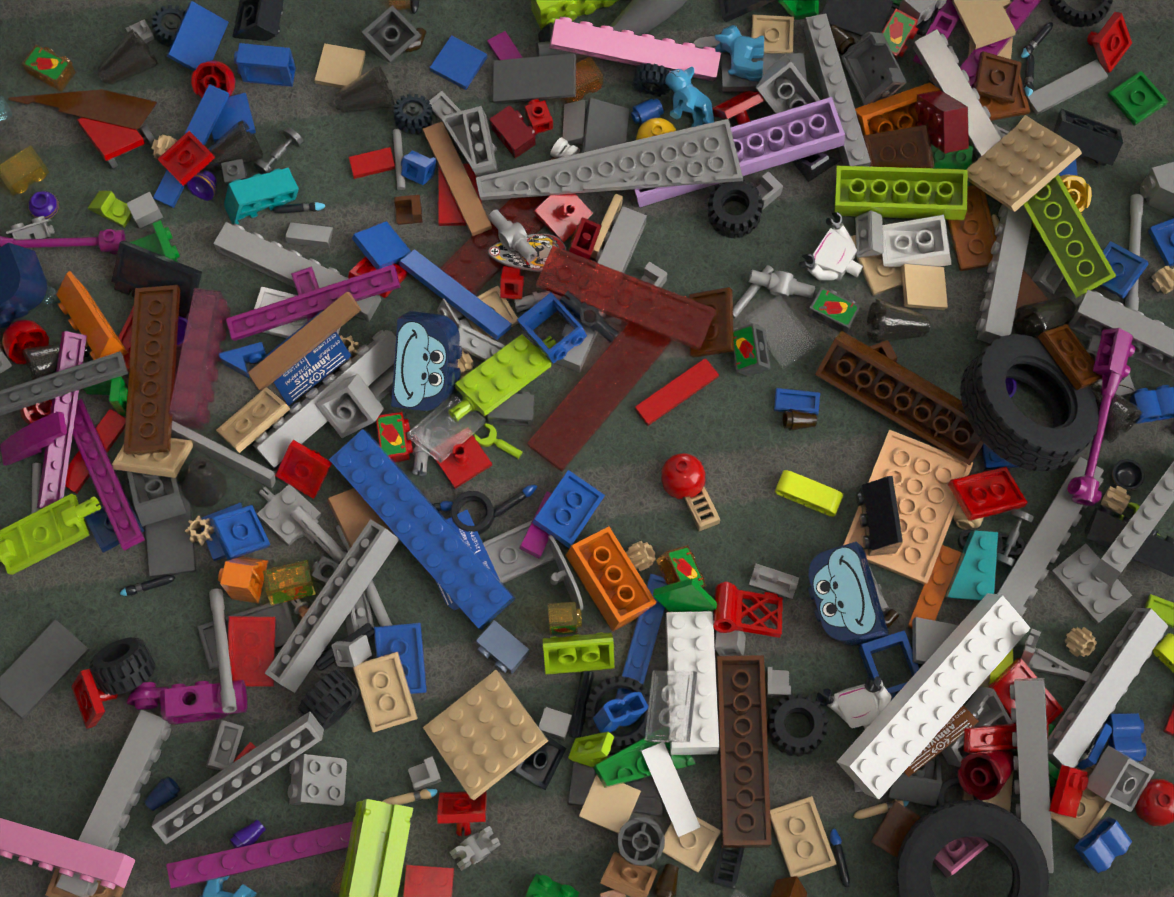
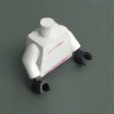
M834 212L832 213L834 221L832 218L826 219V224L834 226L833 229H829L814 254L802 255L806 262L802 261L799 263L800 268H807L818 280H841L845 272L857 277L863 268L862 265L853 261L857 249L843 223H841V214Z
M876 676L874 681L868 677L865 684L844 689L835 693L832 697L830 689H824L823 695L818 692L816 696V701L821 706L827 705L848 723L849 727L864 726V729L873 722L892 699L879 676Z

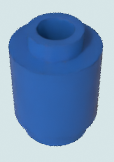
M657 98L654 100L649 99L634 106L633 112H631L634 123H639L640 126L645 121L652 118H660V115L664 114L662 104Z

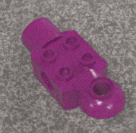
M244 680L232 681L237 710L232 713H224L222 711L220 682L209 684V681L195 682V686L186 687L185 684L171 685V688L169 686L156 688V683L144 682L130 693L126 702L128 705H135V709L139 710L157 708L160 703L162 719L174 725L223 719L229 714L246 713L248 707Z

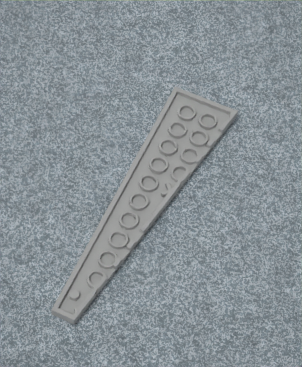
M729 119L476 177L481 200L743 181Z

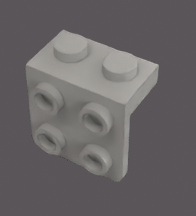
M307 754L294 758L289 767L291 774V784L288 787L289 804L343 805L345 800L347 761L343 758Z

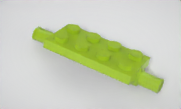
M521 334L455 383V388L462 394L463 398L460 403L448 410L450 417L458 422L459 419L470 411H479L485 417L549 369L551 361L537 345H533ZM551 336L542 341L549 349L557 344L554 339L551 340Z
M70 494L0 530V562L5 565L7 574L13 575L90 536L84 517L101 509V506L98 505L100 504L98 499L91 497L89 500L79 504L76 495Z

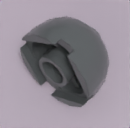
M637 817L629 820L621 827L617 835V847L620 855L626 862L634 866H646L661 856L665 847V837L655 821L649 818Z

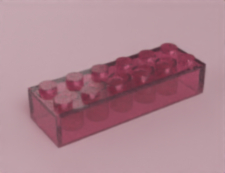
M194 288L169 411L174 422L186 428L204 430L205 423L208 424L210 420V410H208L209 402L212 403L214 400L212 386L213 382H217L218 369H216L217 361H221L219 353H222V348H220L221 341H225L226 338L225 320L230 318V308L227 306L226 299H224L221 291Z

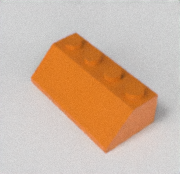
M927 83L856 108L855 111L863 138L864 135L916 127L918 122L915 111L917 94L940 89L931 83Z
M71 271L66 273L56 294L61 301L58 305L65 315H70L71 318L68 321L76 331L79 329L82 335L87 336L85 346H90L92 349L89 352L91 357L95 360L120 351L123 356L128 353L88 290Z
M610 527L571 545L566 557L612 632L632 622L657 603Z

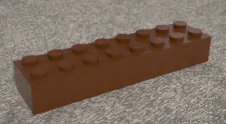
M843 331L834 339L815 375L966 464L971 465L984 442L969 423L960 399Z
M764 655L717 656L716 691L722 848H769L771 846Z

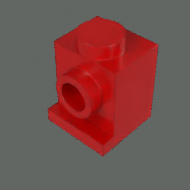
M531 100L525 106V114L529 125L536 134L552 130L553 119L545 100Z
M503 266L500 298L522 299L524 276H520V269Z

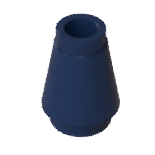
M168 776L166 779L160 780L144 802L150 810L154 811L156 808L176 798L180 787Z

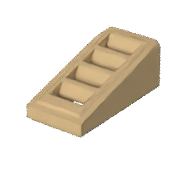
M703 487L702 494L692 498L690 496L684 497L698 531L720 523L718 513L705 487ZM702 498H704L705 500L704 502L699 503L697 505L693 504V502L700 500ZM705 506L708 507L707 510L701 511L699 513L697 512V509ZM709 513L711 514V517L706 518L704 520L700 519V517L704 515H707Z

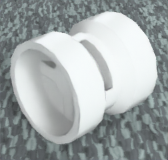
M561 137L554 144L550 155L558 159L579 154L580 149L574 145L570 146L568 141Z

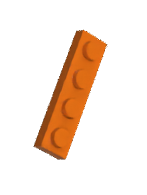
M944 545L941 546L928 583L923 585L907 627L912 629V620L915 617L936 620L961 552Z

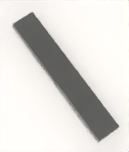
M120 351L1 390L0 416L128 374L123 354Z

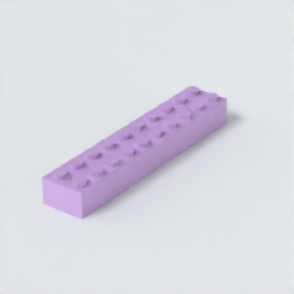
M832 97L731 127L742 176L843 146L845 141V133ZM718 183L634 189V193L639 207H643Z

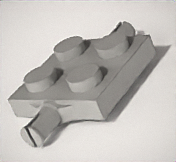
M289 484L280 493L275 495L267 487L260 490L259 494L268 502L257 513V516L288 546L303 536L310 540L312 544L316 543L308 533L305 534L303 532L304 529L290 516L301 505L313 519L318 520L321 517V513Z

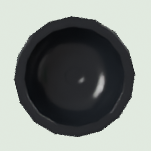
M1124 459L1115 464L1112 470V479L1117 486L1131 491L1142 485L1145 473L1138 462Z

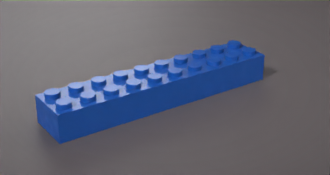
M362 429L329 459L477 628L483 629L516 599L367 431Z

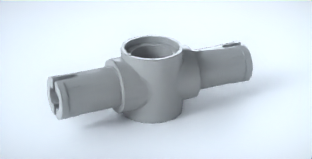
M494 210L489 214V221L498 229L499 239L506 249L513 248L515 251H518L527 262H531L537 257V251L527 242V233L519 222L513 224L511 221H507L498 210Z
M751 270L748 282L767 287L771 294L781 297H789V295L795 294L812 298L815 286L797 282V279L793 278L791 273L784 271H775L774 273L767 274Z

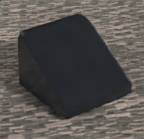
M553 22L548 23L538 33L539 42H550Z

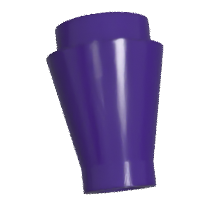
M256 819L253 823L235 832L230 842L235 848L255 844L266 829Z

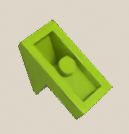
M99 191L88 207L94 213L124 228L133 216L127 204L118 200L112 191Z
M608 731L576 738L568 758L572 761L594 767L607 759L614 736Z

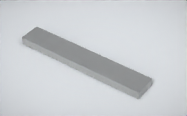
M172 421L171 438L191 440L193 449L273 488L276 479L275 473L272 470Z

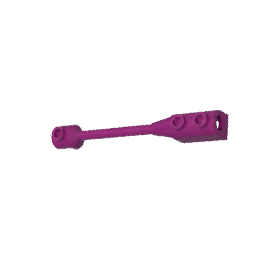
M112 229L101 230L97 237L15 240L14 238L0 236V247L8 242L24 248L98 246L101 252L117 254L119 243L123 240L126 241L124 230Z
M1121 328L1102 331L1093 371L1102 376V401L1098 414V429L1092 440L1085 475L1073 478L1067 488L1068 492L1072 494V501L1080 505L1093 506L1102 497L1101 491L1098 490L1099 481L1094 478L1111 399L1114 397L1121 380L1129 375L1128 357H1131L1135 352V346L1131 344L1133 336Z

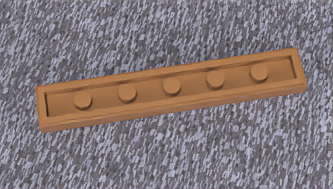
M443 122L423 128L425 138L471 236L492 229V225Z
M344 293L248 372L259 390H263L361 311L351 293Z

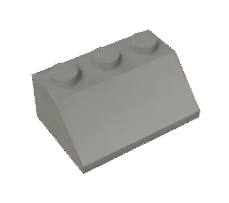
M786 54L767 69L756 86L776 114L820 101L819 97Z

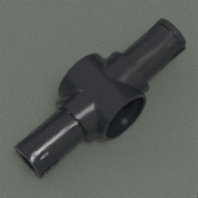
M569 290L559 300L574 312L573 315L579 319L581 325L590 328L593 332L596 330L609 343L618 335L619 332L604 321L605 318L600 315L597 308L588 305L585 301L581 302ZM587 310L592 311L595 316L594 321L591 323L586 322L583 317L584 312Z

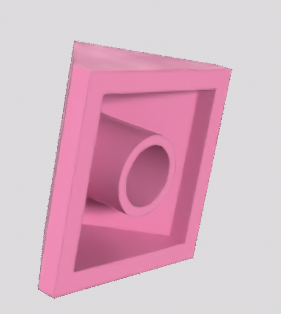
M980 837L959 838L945 845L933 862L947 878L955 874L989 845Z

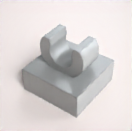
M145 19L126 28L136 48L155 39Z

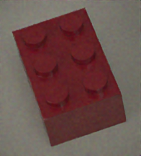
M942 90L917 94L915 111L918 122L916 126L928 124L931 144L943 153L969 149L968 106Z

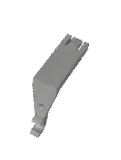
M1035 629L1031 630L1021 659L1031 670L1065 676L1071 680L1073 678L1084 682L1088 680L1091 673L1072 667L1047 652L1036 648L1035 646L1041 632Z

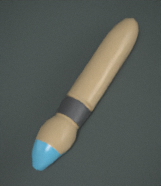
M423 789L390 797L382 802L402 805L421 799H430L437 794V790Z
M895 799V801L903 806H907L909 801ZM894 800L861 809L853 817L864 819L886 813Z

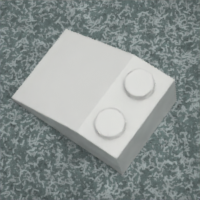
M944 215L882 225L884 249L882 256L884 266L901 267L904 264L941 267L951 265Z

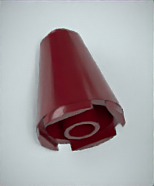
M1009 750L976 752L967 755L962 759L960 769L958 770L959 782L964 791L969 795L972 794L978 797L977 799L989 800L998 795L1014 771V755Z

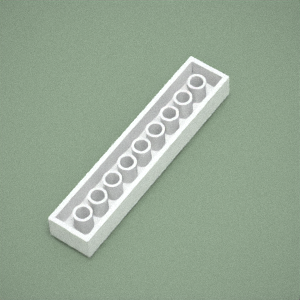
M987 593L838 759L837 763L865 794L880 799L1029 631L1030 627L1003 595Z

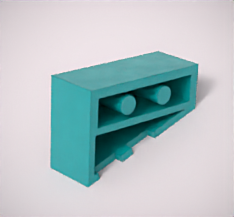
M289 168L275 169L270 173L256 174L251 178L243 180L236 179L228 184L224 208L232 224H239L238 220L249 215L251 218L257 217V212L267 207L272 210L275 206L284 205L295 200L299 188Z
M976 530L970 532L944 598L981 601L987 593L994 594L998 532Z

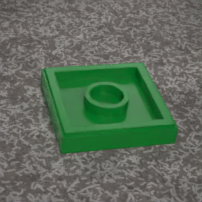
M1142 71L1108 93L1109 98L1134 126L1168 103V100Z
M693 578L659 587L653 591V596L669 612H709L717 609V602Z

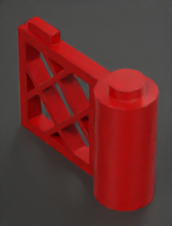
M723 582L715 587L717 609L714 610L713 627L716 631L729 633L738 630L777 638L781 637L782 597H778V594L770 592L760 594L738 590L730 582ZM742 598L751 600L755 605L748 608L742 602ZM764 604H776V610L770 612ZM758 608L766 615L761 619L753 613ZM747 615L754 623L752 625L741 623L742 618ZM770 619L776 625V629L768 628L764 622Z

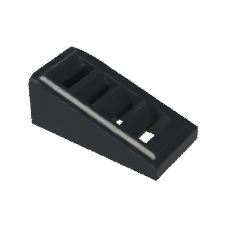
M721 843L712 884L735 889L744 848H739V852H734L722 848ZM723 854L737 857V861L724 859ZM721 863L735 866L734 871L722 868ZM719 872L733 875L732 880L719 877Z

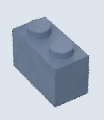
M495 620L476 640L477 646H479L477 650L487 659L491 656L496 661L495 666L503 673L508 671L513 674L530 654L529 649Z

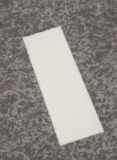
M661 742L643 750L642 754L677 836L680 837L700 828L665 743Z

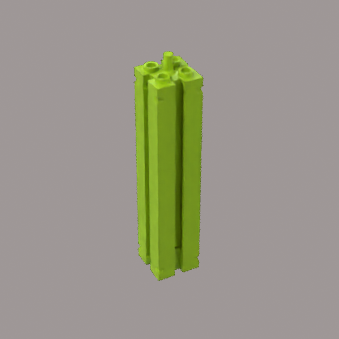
M370 799L356 802V815L353 818L339 897H397L413 808Z

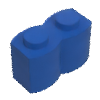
M1162 385L1157 387L1156 390L1148 391V388L1136 390L1135 394L1130 397L1136 424L1174 418V387Z
M633 692L626 695L622 700L614 699L607 702L593 717V720L600 733L613 732L619 726H628L636 722L649 706L641 692Z
M1139 713L1110 714L1106 719V723L1113 728L1108 738L1109 746L1137 762L1143 761V757L1146 756V744L1141 739V733L1144 732L1143 719H1140Z
M1106 817L1090 833L1080 839L1074 848L1087 866L1099 873L1107 870L1116 856L1126 853L1132 840L1117 820Z

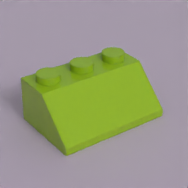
M612 632L543 638L546 675L615 669Z

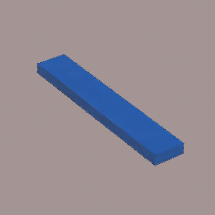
M209 84L185 134L190 131L205 146L230 94ZM167 170L153 198L174 208L185 185L182 186Z
M415 249L400 260L399 266L442 299L445 298L447 303L494 339L498 340L511 329L512 323Z
M650 574L647 588L653 596L654 589L670 585L672 579ZM655 597L654 599L657 603L638 617L622 673L623 677L635 679L641 684H644L665 608ZM618 688L615 699L622 700L626 695L633 692L629 689Z

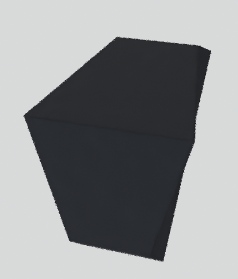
M820 152L792 162L806 180L810 182L841 160Z

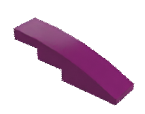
M947 0L939 10L927 34L937 29L940 34L943 33L948 41L960 18L952 0ZM916 54L913 61L923 65Z
M57 411L17 431L2 442L0 447L3 465H10L42 452L43 447L53 444L54 439L66 435L64 413Z

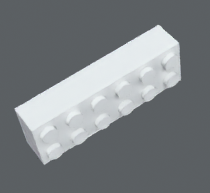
M713 611L667 612L666 648L670 754H718L719 732Z

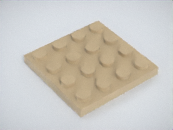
M1026 117L982 157L970 165L967 169V180L1015 212L1082 153L1076 145Z
M497 670L493 671L423 727L473 800L548 742L545 735Z

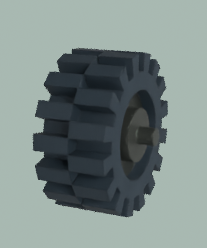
M168 5V9L162 6L161 11L158 9L156 15H153L152 32L153 35L155 34L157 41L160 39L161 44L164 45L167 42V46L171 47V43L185 14L183 8L179 11V6H175V9H172V5Z
M651 63L638 65L635 68L633 79L634 89H638L640 93L645 92L644 94L666 95L670 92L665 82L670 69H664L665 66L661 65L659 67L655 63L654 65H651Z
M407 94V98L404 95L401 96V100L397 99L396 104H394L395 125L398 126L399 130L404 128L405 133H408L409 130L411 134H415L416 130L418 133H422V128L431 125L432 105L428 99L425 100L424 96L418 98V94H415L414 97H411V94Z

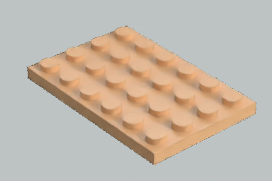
M889 430L868 483L887 476H893L903 543L895 554L869 556L868 549H866L865 553L868 562L923 585L927 584L958 504L948 483L950 480L968 476L973 462L971 465H968L945 451ZM861 506L857 509L843 545L857 542L864 548L863 536L866 535L865 528H861L860 525Z

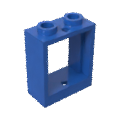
M239 43V49L234 53V63L238 66V74L241 75L243 82L293 87L296 67L290 48Z
M551 292L517 319L522 330L553 364L557 360L563 359L568 351L580 345L587 337L582 325ZM558 311L574 330L549 349L533 330Z
M905 630L861 644L858 648L868 676L872 681L879 674L871 654L897 645L902 647L912 676L919 670L918 664L913 663V651ZM908 682L887 688L886 690L893 699Z

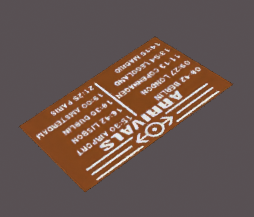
M962 705L906 768L904 773L910 777L962 736L967 725L968 727H973L979 721Z

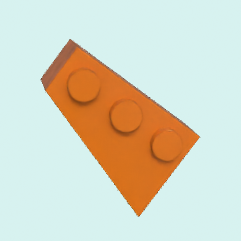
M241 556L225 561L224 568H221L219 571L218 581L221 582L220 585L231 599L259 604L268 560Z

